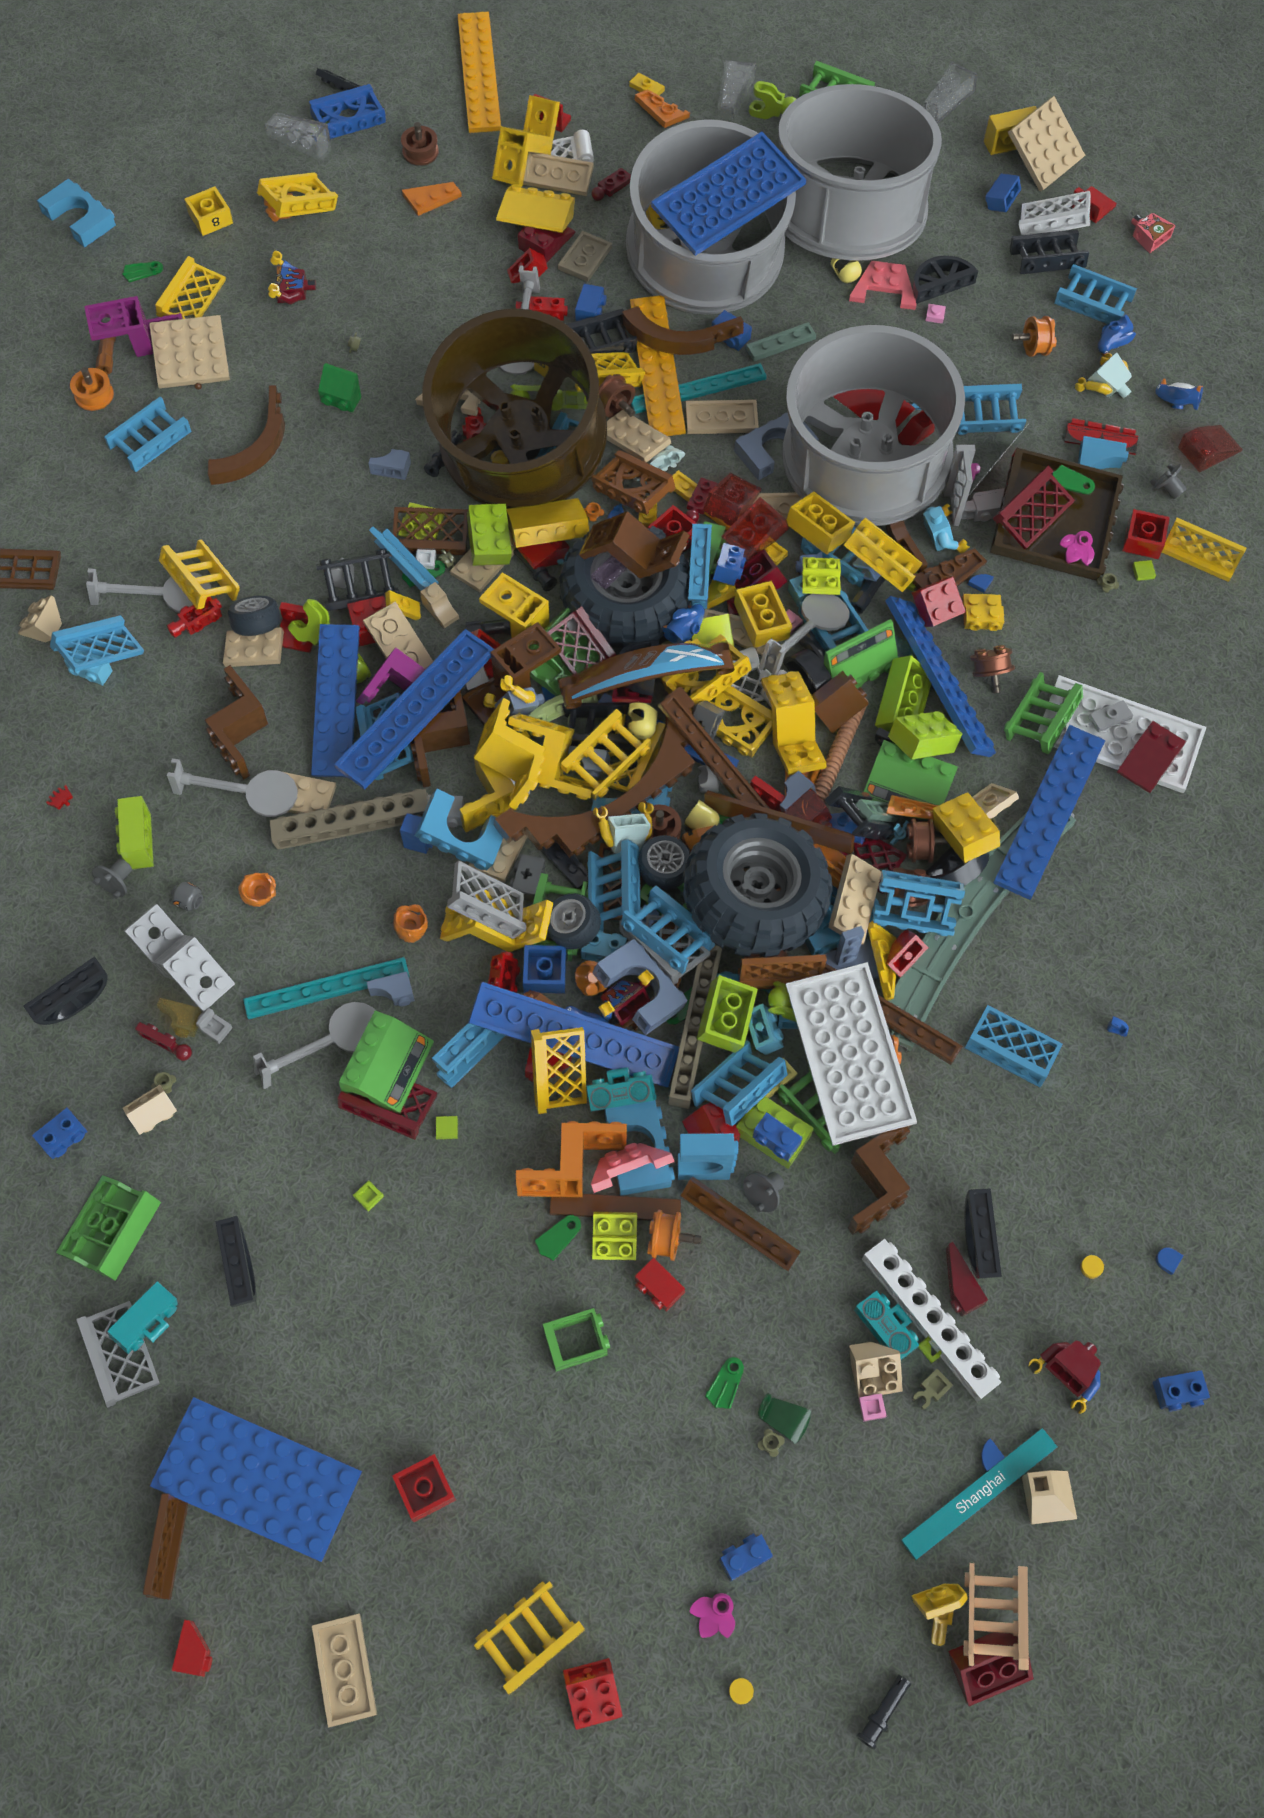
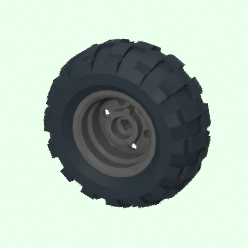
M654 526L649 529L659 539L666 537L662 530ZM587 532L582 541L578 540L566 555V561L561 566L559 580L560 599L563 603V610L569 607L570 612L568 615H570L582 606L589 616L588 619L601 632L611 648L612 646H617L623 649L634 642L646 640L660 641L662 637L666 638L663 627L669 625L672 621L674 612L682 608L688 609V606H691V601H688L690 562L684 557V552L682 551L680 561L676 567L638 578L628 568L626 569L622 563L620 564L609 552H603L587 559L579 556L589 534ZM612 562L618 564L621 570L616 568L613 571V573L616 575H620L619 577L615 579V576L612 573L607 577L608 581L603 580L601 582V585L597 583L602 580V577L600 576L601 574L603 576H606L608 574L607 570H612L614 568Z
M754 813L750 817L745 818L741 814L724 820L722 824L714 825L693 846L683 875L685 904L690 909V912L693 913L692 919L702 933L706 931L711 936V941L719 947L727 946L736 950L735 954L749 957L751 954H759L760 958L776 956L782 950L783 952H789L801 946L820 927L830 905L832 878L828 874V864L820 847L815 848L812 837L803 829L798 831L791 827V821L781 817L778 821L769 819L767 814Z

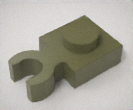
M936 1369L920 1385L924 1391L917 1392L912 1400L915 1401L918 1397H922L925 1400V1404L921 1409L925 1410L930 1405L931 1397L937 1402L953 1384Z

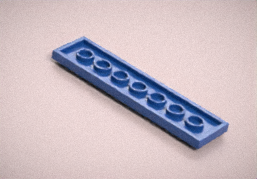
M320 624L311 769L313 777H347L337 770L334 764L353 745L359 625Z

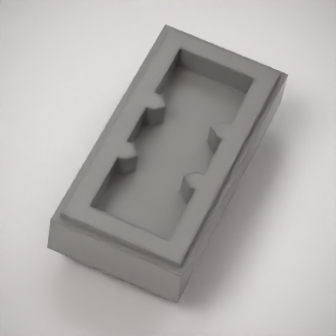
M1124 700L1089 715L1091 722L1098 732L1130 720L1133 717Z

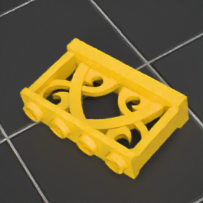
M315 172L262 178L259 180L257 194L262 196L276 210L275 214L279 218L334 211L338 198L335 192H331L317 178ZM298 191L305 195L293 196L287 195V193Z
M720 634L708 644L726 641V638ZM728 642L732 660H736L733 663L735 670L732 673L726 675L716 673L715 678L712 680L698 681L699 673L702 671L665 676L661 680L669 694L680 686L684 688L683 690L686 693L691 689L692 695L689 697L696 705L705 700L711 701L751 671L752 667L749 658Z
M729 686L716 696L715 703L709 702L725 711H732L738 707L741 708V717L744 725L725 726L722 719L715 735L720 737L727 746L732 745L737 748L738 752L743 756L748 755L752 758L772 731V711L736 688ZM727 700L732 703L731 706H723V705H721V704L726 705L725 702H726ZM747 714H751L753 716V718H749L751 722H749L746 719ZM763 723L767 724L763 731L759 734L756 728L761 726ZM749 731H752L755 735V741L748 744L742 738L746 736L750 740Z

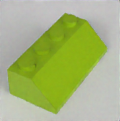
M913 656L893 659L875 722L876 727L890 732L896 717L924 713L931 682L920 662Z

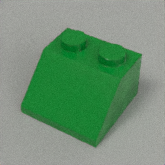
M327 363L324 364L318 389L320 401L327 406L332 405L342 411L353 413L362 397L358 374Z

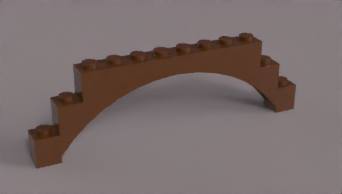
M681 686L665 697L666 699L675 693L689 712L693 713L692 709L695 703ZM666 715L664 735L655 761L640 781L628 792L603 806L608 810V814L605 817L606 820L611 816L632 815L631 812L635 809L639 811L638 806L641 802L647 805L646 801L650 798L656 799L663 793L661 790L665 787L671 788L678 782L677 779L680 776L686 777L693 771L692 767L695 761L684 749L690 744ZM601 807L598 808V814H599V815L602 814V808H601ZM509 808L495 818L493 824L507 843H510L512 840L514 842L518 841L525 833L538 850H541L543 847L547 849L556 841L569 858L574 854L576 856L580 855L586 849V845L589 843L593 845L601 839L598 824L600 820L599 817L593 814V810L564 817H542L514 812L512 808Z

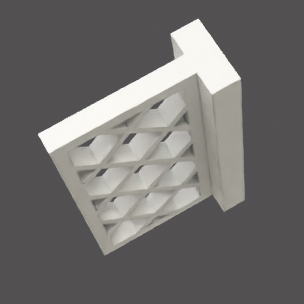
M1090 191L1022 204L1021 220H1019L1021 235L1065 231L1090 226ZM1034 208V209H1033L1032 211H1030V212H1029V211H1026V209ZM1039 211L1042 212V213L1039 214L1038 216L1035 215V214H1036L1037 212H1039Z

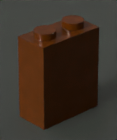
M841 671L811 695L814 700L816 714L832 733L869 704L865 699L867 694L861 687L856 688L857 681L851 674L847 676L844 671Z

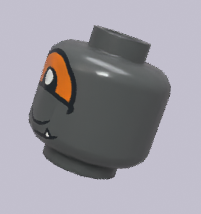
M181 882L179 885H175L171 891L173 904L186 911L197 909L202 903L203 895L201 894V889L188 882Z

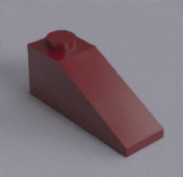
M951 1242L946 1248L949 1290L952 1300L950 1303L956 1313H960L963 1317L985 1305L988 1299L955 1244Z

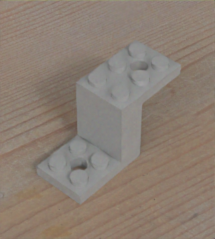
M154 904L124 930L160 973L166 978L175 980L203 1012L235 985L233 980L195 937L184 935L157 904ZM152 927H157L159 930V935L155 939L150 938L148 935V931ZM204 976L210 978V985L206 988H202L200 985V979Z

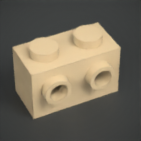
M158 1085L123 1107L125 1114L139 1135L143 1132L151 1131L156 1124L162 1120L170 1119L177 1111L161 1085Z

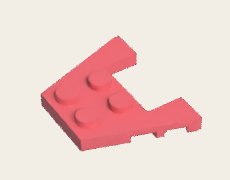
M871 261L850 294L849 299L852 302L865 303L866 290L896 293L902 295L900 308L916 309V300L907 269L902 264Z
M631 1143L621 1151L608 1152L605 1154V1157L599 1160L591 1182L592 1189L595 1193L613 1185L610 1178L648 1163H653L656 1169L674 1162L672 1153L642 1143Z

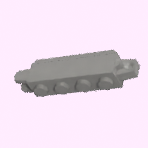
M1004 488L975 493L972 501L966 502L961 519L974 518L975 522H985L992 519L1000 510Z

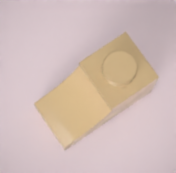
M436 582L420 591L422 604L443 628L459 619V615L450 604L446 593Z

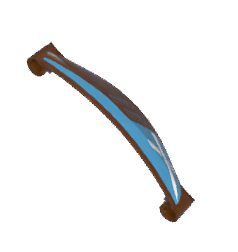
M727 640L712 644H666L642 648L608 658L577 674L558 678V683L565 708L574 709L582 705V699L626 685L670 675L717 669L719 675H726L732 673L735 668Z

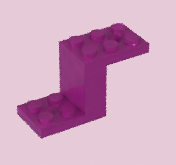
M138 296L84 306L92 341L128 334L137 357L154 354L150 323L183 319L181 313L146 320ZM103 318H110V321L107 323L101 322Z
M395 647L356 702L360 705H363L366 701L370 703L379 691L377 686L380 688L387 679L406 691L426 669Z

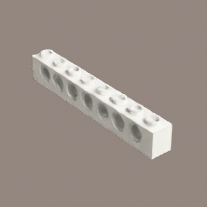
M885 1239L865 1253L862 1260L897 1304L903 1308L925 1338L928 1336L931 1338L929 1343L937 1353L941 1350L942 1354L940 1357L975 1401H980L1001 1383L998 1372L985 1363V1357L981 1351L972 1347L969 1343L968 1335L962 1330L959 1331L955 1326L954 1318L942 1310L940 1301L936 1296L930 1295L925 1289L926 1284L920 1277L916 1278L911 1272L912 1267L906 1260H902L898 1256L896 1247L891 1242L888 1243ZM884 1261L892 1262L894 1269H887L884 1266ZM903 1278L907 1280L908 1287L900 1286L898 1279ZM919 1296L923 1304L916 1305L912 1297ZM927 1314H934L937 1318V1323L929 1322ZM941 1332H948L952 1340L945 1341L941 1336ZM956 1350H963L966 1353V1359L958 1358ZM971 1368L979 1369L981 1378L974 1377L971 1374Z

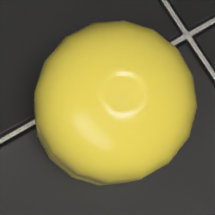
M832 258L831 266L842 282H854L861 275L862 269L858 260H850L839 273L838 268H835V263L839 259Z
M645 703L629 704L628 714L632 722L628 724V731L634 734L637 739L651 738L656 731L657 711ZM632 710H643L644 717L642 718L634 714Z
M698 800L684 824L690 829L695 830L714 825L717 826L720 818L714 809Z

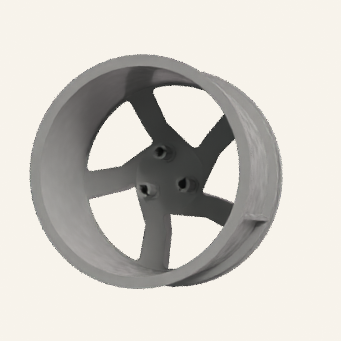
M860 84L834 85L820 88L802 95L786 108L779 122V148L782 154L804 176L806 185L796 190L794 211L784 233L785 236L797 245L816 254L835 259L858 261L890 256L914 243L922 234L926 225L929 188L933 168L937 162L942 142L939 126L932 115L920 104L900 93L881 87ZM856 162L871 165L872 168L864 178L865 168L857 166L854 169V177L833 175L818 164ZM888 172L897 176L893 178L883 179Z
M696 120L682 123L663 131L651 140L641 151L634 164L630 180V198L633 212L630 216L626 234L628 261L641 285L653 296L662 295L665 299V304L675 309L704 315L720 314L724 310L731 312L741 309L762 297L774 284L780 273L785 253L784 233L793 215L796 191L762 212L767 216L772 232L756 245L742 251L734 250L732 244L744 225L695 256L670 227L668 229H655L645 215L646 210L651 205V201L757 135L758 133L754 130L722 120Z
M884 325L856 326L837 331L820 339L803 353L795 364L787 385L786 401L790 421L786 429L782 452L785 473L794 491L801 499L813 491L852 519L855 525H859L865 517L876 526L893 524L908 519L927 508L940 495L947 484L953 458L952 440L960 426L965 407L963 382L951 359L926 338L908 330ZM856 389H877L885 392L878 420H873V414L870 412H864L861 418L844 417L825 405L824 401L836 394ZM908 399L916 404L931 419L939 436L935 443L932 445L915 446L900 445L898 443L895 419L903 400ZM804 421L831 436L839 437L831 450L811 435L803 424Z

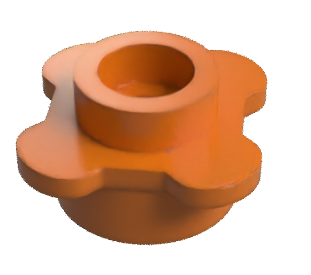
M589 503L584 508L586 515L592 522H595L599 516L604 515V510L601 509L598 503Z

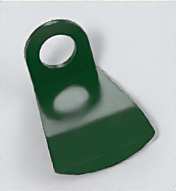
M767 1393L759 1407L758 1416L762 1421L796 1444L808 1427L811 1410L773 1398L771 1394Z

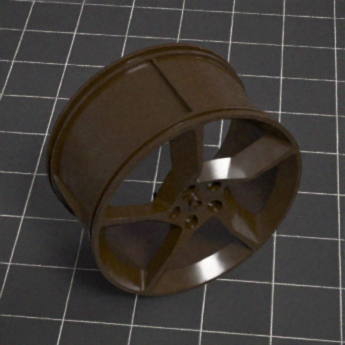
M529 309L496 310L472 318L459 326L444 339L432 356L424 376L422 388L423 409L428 425L439 442L445 467L452 480L466 495L481 504H506V509L536 506L570 498L592 477L600 464L606 447L607 420L604 406L599 396V379L595 361L585 342L572 328L559 319L539 311ZM519 362L539 363L547 365L549 368L534 400L504 393L487 377V372L503 365ZM569 377L584 393L588 401L586 411L575 430L551 429L550 417L553 399L564 379ZM468 390L496 412L480 434L454 445L451 441L453 413L459 399ZM499 444L510 464L491 463L480 459L487 456ZM558 446L546 455L528 461L527 451Z

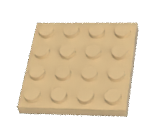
M1055 96L1049 98L1008 131L1039 191L1047 188L1085 156Z
M220 315L150 323L159 388L230 380Z

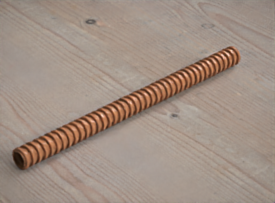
M866 707L839 727L831 745L827 759H825L826 768L821 769L816 780L815 789L817 795L806 804L807 807L810 805L820 814L825 806V799L829 796L835 783L839 769L842 766L841 764H843Z

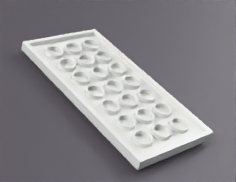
M1058 676L1055 687L1068 691L1072 689L1075 683L1083 685V699L1055 743V748L1059 747L1069 725H1072L1106 740L1096 762L1118 770L1151 722L1155 721L1187 741L1180 754L1157 784L1181 793L1185 792L1206 730L1205 726L1066 677ZM1052 694L1049 702L1060 705L1063 704L1065 698ZM1124 700L1133 714L1132 719L1098 732L1089 718L1090 713ZM1046 709L1043 717L1054 718L1057 712ZM1040 724L1038 732H1046L1048 726Z
M868 962L786 983L832 1146L917 1124Z

